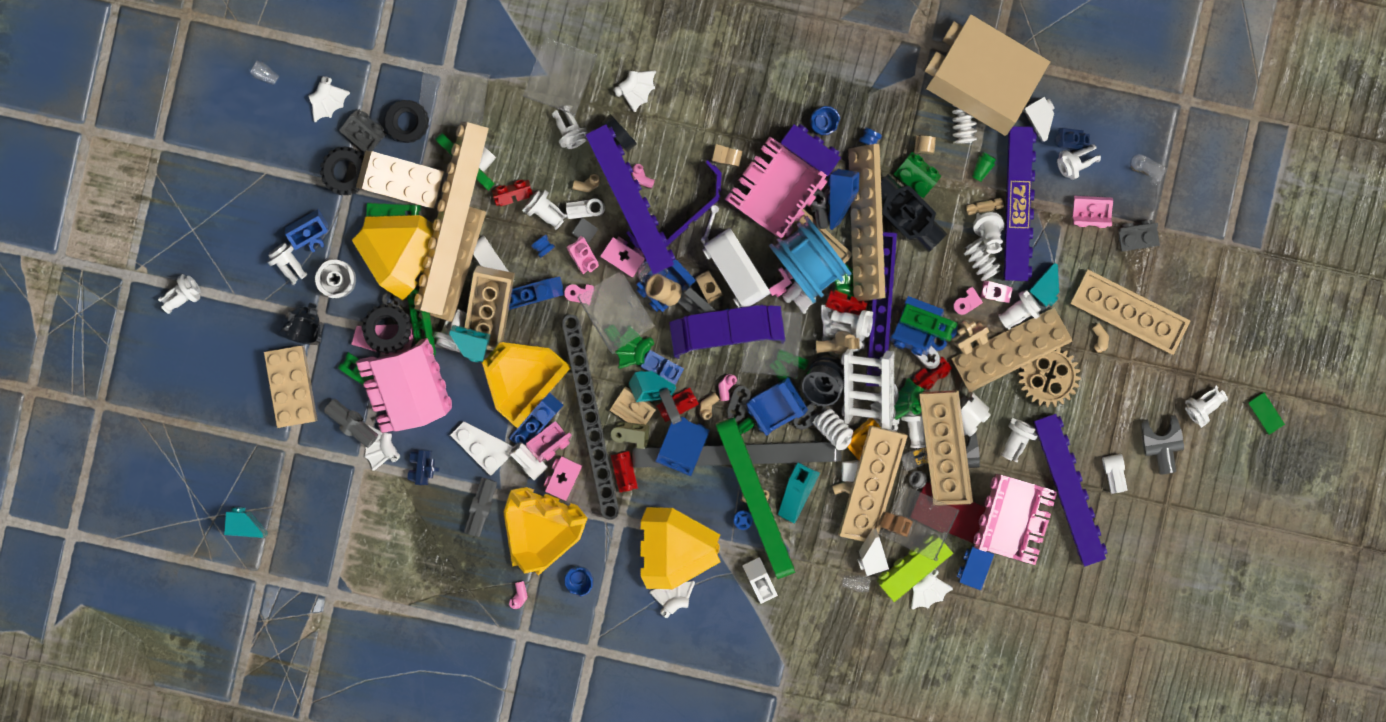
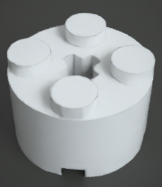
M328 260L319 267L315 275V282L318 290L325 296L342 298L353 291L356 284V275L348 263L341 260ZM334 274L340 276L338 284L331 281V278H334Z
M973 392L968 393L971 395L970 397L966 398L964 396L960 399L964 436L968 435L969 437L977 431L976 426L981 421L985 422L991 415L988 412L989 407Z

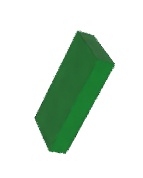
M1265 392L1248 402L1268 435L1285 425Z

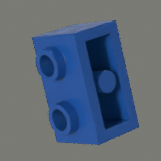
M972 545L970 549L967 548L963 559L966 560L964 566H960L957 572L958 582L982 590L994 554L974 548Z

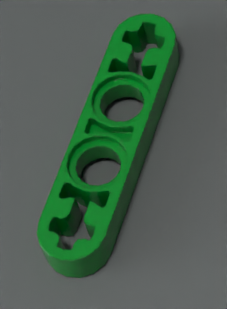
M441 132L435 140L452 155L451 152L454 144ZM478 169L476 179L489 191L495 183L482 170Z
M418 286L407 296L415 345L421 339L428 338L429 343L433 347V355L435 357L436 349L430 314L420 311L422 314V319H420L418 310L415 309L414 305L415 296L419 293L420 289ZM421 329L425 332V338L421 334Z

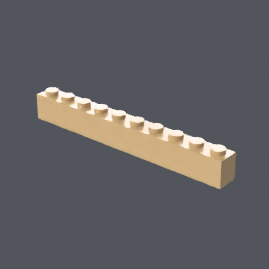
M461 122V125L457 128L456 136L458 137L456 144L452 147L451 153L453 157L447 167V181L444 182L442 187L443 197L437 207L439 211L438 217L433 223V237L430 238L428 243L429 253L423 263L425 267L424 273L419 279V293L416 294L414 299L416 310L442 316L489 129L487 127L469 122Z

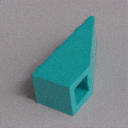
M797 463L788 481L778 513L779 516L794 524L796 523L821 472L805 464Z

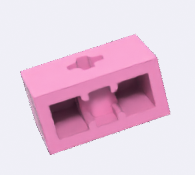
M618 236L617 239L613 237L600 257L633 278L645 260L643 253L636 247L633 250L627 247L628 242ZM625 251H628L627 255L630 258L628 260L624 259L623 261H621V256L619 255V253H624Z
M563 456L560 459L556 458L552 469L555 471L552 477H547L544 484L547 487L545 492L566 501L583 465ZM564 472L566 473L567 481L564 480L560 483L558 482L557 474L561 475Z

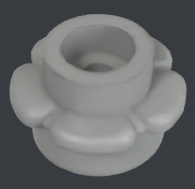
M914 471L909 477V483L914 489L922 488L927 482V476L922 471Z

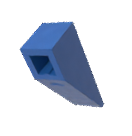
M837 169L829 176L830 194L828 203L830 204L828 222L830 223L831 230L841 223L859 191V172Z
M560 276L512 289L509 310L565 295Z
M549 392L509 439L515 444L522 442L526 445V443L541 432L564 405Z

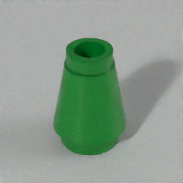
M985 152L981 156L979 155L972 177L982 182L996 165V158Z

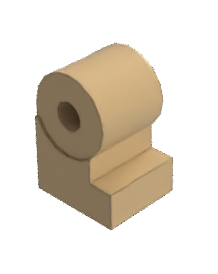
M916 136L914 153L933 155L936 137Z
M716 144L712 162L739 167L743 151Z
M709 270L695 277L708 304L723 296Z

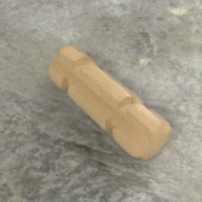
M1002 198L994 199V201L979 202L976 205L969 204L966 206V211L968 215H973L976 212L992 211L995 208L996 210L1002 209L1004 203Z

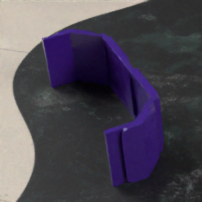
M708 160L705 164L717 176L716 196L667 239V242L664 243L666 248L684 233L693 221L696 222L719 201L720 195L718 190L721 192L722 173ZM628 231L627 235L631 238L630 241L640 249L637 240Z
M756 305L695 314L669 322L674 357L680 359L682 354L699 349L761 340L781 341V344H784L786 341L781 306Z

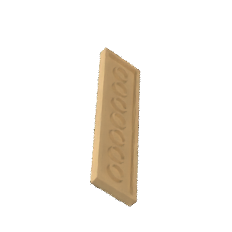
M871 144L848 149L849 171L859 172V191L851 204L850 214L853 293L858 301L885 298L880 145Z

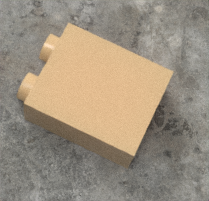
M970 15L963 26L954 21L942 41L951 47L946 56L936 51L925 69L926 73L933 76L926 89L1006 136L1018 120L1050 61L975 16Z

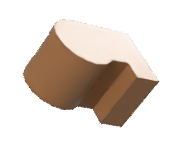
M885 512L880 527L907 537L913 521L903 516Z

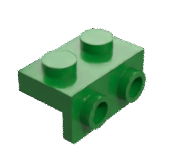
M913 152L894 173L895 176L907 186H910L922 198L928 194L941 178L936 168L929 166L920 155Z

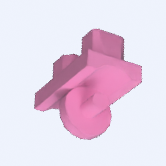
M580 236L575 243L567 246L570 256L582 274L587 271L592 272L599 266L583 236Z

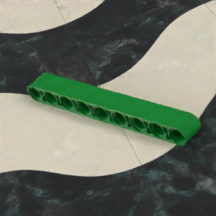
M731 417L716 423L719 435L777 579L796 573L735 418Z

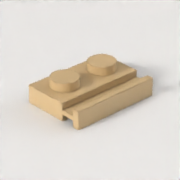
M625 386L610 411L626 422L646 425L657 407L648 401L636 402L632 391Z

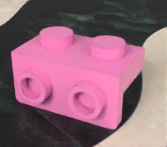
M1074 196L1073 224L1079 227L1093 225L1105 228L1112 226L1113 198Z
M782 267L778 271L784 280L769 289L771 296L776 295L779 297L787 291L786 287L792 284L790 280L793 277L787 269L783 270Z
M555 421L526 443L525 446L541 463L545 459L549 461L554 457L555 451L559 448L563 450L570 444L569 440L572 435L570 432L566 434Z

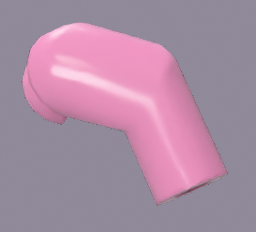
M635 164L632 167L634 180L637 179L640 185L652 189L655 180L645 176L641 164Z
M728 374L719 382L720 401L730 400L728 390L737 382L735 375Z
M524 581L515 583L517 593L509 601V606L512 609H519L527 600Z

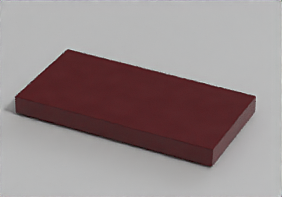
M926 482L910 517L974 544V537L976 533H979L981 526L979 525L980 517L985 513L986 507L975 502L971 504L934 505L932 486Z

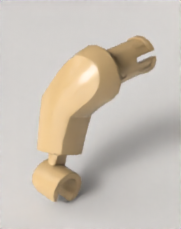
M844 331L837 332L833 340L816 341L817 353L834 351L837 355L844 353L847 349H860L859 338H855L854 335Z

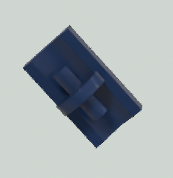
M1059 128V132L1056 135V143L1060 148L1080 150L1083 148V145L1090 144V134L1083 133L1084 130Z
M419 450L418 452L410 453L409 460L412 463H417V470H409L407 479L415 482V485H428V480L433 478L434 471L439 472L440 468L434 467L435 459H431L432 451Z

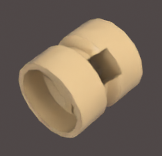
M655 274L647 281L646 294L667 306H672L679 301L682 288L679 283L661 274Z

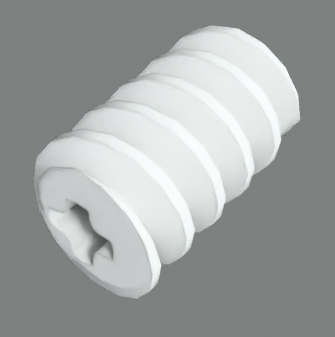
M959 108L953 110L952 113L958 115V117L952 119L953 122L958 123L953 126V129L958 131L953 134V137L958 138L953 143H972V141L977 140V137L972 136L973 133L977 132L976 129L971 128V126L977 124V122L971 120L974 117Z
M979 238L965 247L967 250L964 255L971 254L968 261H975L972 267L973 269L980 268L976 274H984L981 281H985L999 272L997 269L1000 264H992L996 258H989L991 253L984 251L986 245H980L983 238Z
M829 409L822 412L814 419L813 425L831 441L836 449L843 450L849 446L853 430L846 423L844 424L842 419H839L834 410Z

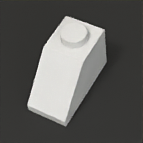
M1045 97L1023 109L1042 143L1048 139L1054 116L1052 110L1055 109L1050 99L1046 100Z
M876 528L872 529L859 550L861 558L857 559L860 569H865L867 576L889 569Z
M760 557L742 565L760 604L778 596Z

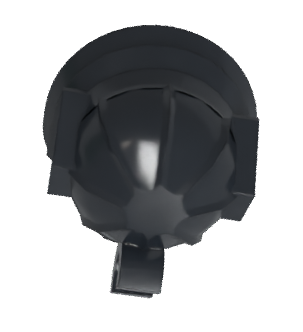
M310 302L308 307H299L293 311H288L283 321L284 326L279 333L283 337L307 345L320 344L324 324L319 320L318 310L316 309L317 305Z

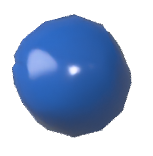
M831 106L818 107L811 114V128L819 135H829L837 129L840 116L837 110Z
M572 567L564 577L566 588L570 593L579 595V597L588 594L593 587L592 573L585 567Z

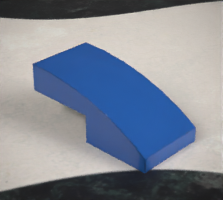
M651 350L644 356L645 364L639 365L648 371L655 372L676 385L684 368Z

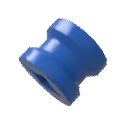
M865 127L864 135L860 137L859 142L864 145L876 144L882 135Z
M544 235L531 245L533 249L537 250L540 258L555 248L548 241L547 235Z
M740 510L734 515V524L738 529L745 530L750 528L753 519L748 511Z

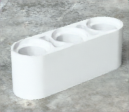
M484 235L480 237L473 254L482 267L509 272Z

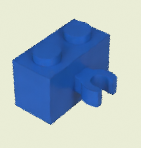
M319 209L285 227V235L295 250L309 243V248L313 253L315 252L314 243H319L321 247H324V241L320 236L328 232V223Z

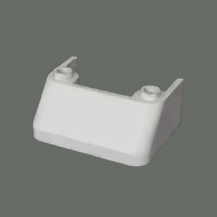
M731 228L703 244L705 247L703 252L707 259H713L736 296L733 300L738 308L749 307L771 294Z

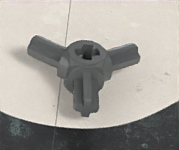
M830 186L825 190L816 191L813 194L816 196L815 200L808 206L811 207L812 213H815L818 229L828 228L826 211L829 210L828 197ZM817 199H821V204H817Z

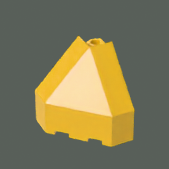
M421 215L365 217L363 227L352 239L379 286L402 300L414 290L418 283L415 280L421 272H424V259L429 253L428 243L434 233L433 223Z
M500 342L482 362L496 410L517 428L571 368L550 348Z
M528 487L513 489L510 491L504 509L512 567L519 566L523 573L535 571L537 575H540L580 540L587 516L578 505L560 503L558 498L547 494L544 496L533 493L534 489Z
M646 508L641 519V529H644V541H641V557H644V568H641V578L646 589L673 590L721 562L717 555L720 550L718 543L720 534L674 508Z

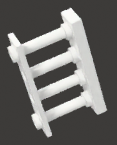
M847 349L842 354L841 359L844 365V405L842 416H845V423L849 424L853 416L878 418L882 421V428L890 429L894 422V351H886L883 357L875 359L853 356V349ZM853 364L877 366L879 369H882V375L853 373ZM853 381L879 384V386H882V392L878 394L853 391ZM853 398L879 401L882 404V409L876 411L853 408Z

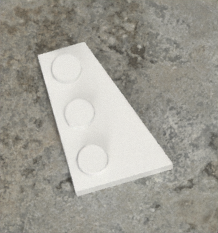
M465 421L451 434L490 476L511 456L509 453L514 447Z

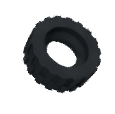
M401 100L389 107L390 109L386 112L385 127L389 135L393 136L392 138L405 143H413L416 140H420L426 134V130L429 127V118L427 111L424 110L422 105L411 100ZM411 112L415 116L416 125L412 130L404 131L399 127L398 118L402 113Z

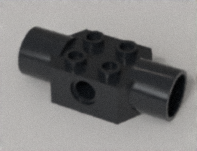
M889 174L881 180L882 215L907 241L915 239L929 253L947 235L934 220L936 212L910 186L901 187Z

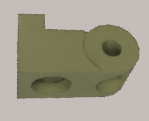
M619 422L611 431V438L617 443L624 441L637 443V448L644 449L649 443V425Z

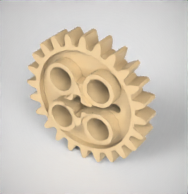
M1061 347L1020 367L1024 372L1018 373V376L1023 377L1019 384L1025 385L1021 391H1028L1025 397L1032 396V403L1036 399L1039 400L1038 406L1045 402L1046 408L1049 407L1050 403L1055 408L1058 401L1061 405H1064L1063 399L1065 398L1070 401L1069 393L1075 395L1076 392L1073 388H1079L1075 381L1081 380V377L1076 376L1080 369L1074 368L1078 362H1071L1074 356L1067 357V350L1063 354L1060 353ZM1040 360H1046L1049 364V367L1047 369H1041L1038 365V362ZM1055 360L1056 365L1052 373V377L1055 378L1050 380L1047 391L1044 393L1043 388L1047 380L1044 374L1049 373L1052 362ZM1064 366L1067 370V374L1063 376L1059 375L1057 373V367ZM1040 378L1042 386L1035 387L1032 384V379ZM1058 384L1061 391L1055 394L1051 391L1050 386Z

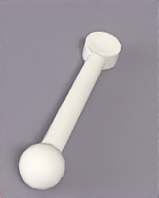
M716 205L711 208L712 214L705 235L701 239L703 244L709 241L708 235L715 214L719 211Z

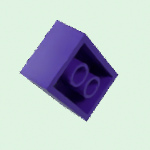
M794 124L780 144L819 172L822 171L827 175V178L841 159L838 156L840 152L831 146L828 149L823 145L824 141L818 136L814 135L812 137L807 134L809 130L801 124L796 126Z

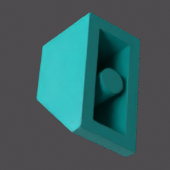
M1053 263L1028 290L1044 307H1047L1048 304L1052 306L1058 300L1056 295L1059 293V276L1056 263Z
M453 325L450 330V336L462 355L470 361L483 362L490 334Z
M653 371L635 372L629 382L636 402L662 400L659 391L668 388L672 396L676 390V386Z

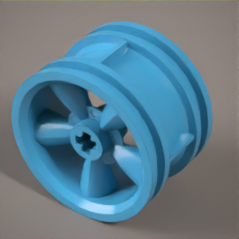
M806 216L804 218L806 222L803 224L797 223V231L785 240H781L780 237L777 238L778 243L775 246L771 243L769 247L814 304L816 296L819 295L821 298L824 296L822 293L823 289L837 279L840 282L844 281L842 276L845 274L850 276L852 273L810 218Z

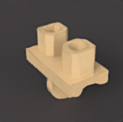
M964 320L961 322L962 328L957 330L958 335L951 339L952 343L963 354L967 355L973 350L970 344L973 341H976L979 346L988 342L987 333H989V330L980 322L975 324L973 321L968 324Z

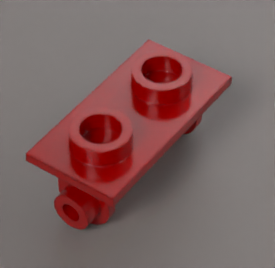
M524 179L517 180L512 185H500L495 190H492L496 206L514 203L512 199L514 195L517 202L528 199L533 195L529 180Z
M831 290L825 307L841 313L847 312L860 315L862 310L866 309L867 303L864 300L858 301L853 296L848 300L847 294Z
M942 356L938 367L931 369L930 373L925 368L914 376L915 378L912 381L923 388L924 391H927L940 378H945L952 368Z
M691 388L672 397L679 414L699 405ZM664 403L656 405L664 421L671 420Z
M630 452L611 455L619 493L637 489L638 485Z

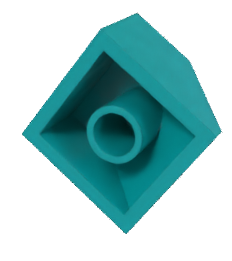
M234 507L226 512L224 535L257 538L268 536L267 530L250 511H245V507Z

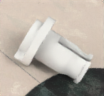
M564 106V113L571 126L565 127L557 110L552 113V116L556 119V124L563 136L559 140L560 146L573 149L586 141L588 131L586 128H579L574 116L569 111V106Z
M1090 144L1089 147L1082 148L1073 153L1067 150L1060 152L1057 163L1063 176L1071 180L1077 179L1080 170L1089 167L1094 162H1099L1101 160L1100 155L1081 163L1079 156L1096 149V146Z
M538 190L530 198L522 211L528 216L535 213L546 223L554 226L556 230L564 222L563 219L567 217V214L562 213L555 204L546 198L549 194L548 191L543 190L540 192Z
M993 212L982 215L977 213L973 223L974 232L983 238L988 253L1000 252L1002 250L1000 244L1003 243L1000 233L1004 228L1002 217Z
M283 243L269 252L268 256L270 259L267 262L270 266L276 264L283 274L290 279L291 284L294 285L298 278L288 267L287 263L292 266L301 279L307 275V272L303 271L301 264L291 253L294 250L293 246Z
M180 275L177 279L178 284L170 289L165 296L158 298L160 302L164 303L161 307L168 314L188 300L197 302L200 299V287L191 276Z
M1027 290L1019 293L1021 300L1009 307L1003 314L998 315L1008 330L1031 315L1035 319L1040 317L1039 311L1041 308L1033 295Z
M458 309L452 322L446 320L441 333L435 332L433 335L437 339L436 344L446 349L460 352L450 336V330L453 325L464 327L467 313Z
M834 310L831 316L833 324L830 326V329L837 328L844 332L854 333L856 338L863 341L871 333L874 312L862 310L860 315L847 312L840 313Z
M1217 385L1197 400L1193 398L1186 400L1187 407L1185 410L1187 414L1201 428L1210 421L1208 415L1216 410L1222 402L1228 400L1223 390L1218 391Z
M910 411L901 417V420L907 421L909 437L911 439L910 447H926L922 411L917 415L912 414Z
M1012 418L1008 425L1012 432L1005 444L1004 451L1000 454L1010 461L1013 459L1015 462H1018V457L1024 451L1029 439L1036 440L1038 435L1035 433L1036 429L1033 426Z

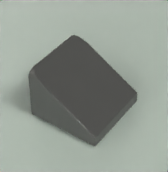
M582 218L571 234L577 238L583 236L588 244L598 228Z

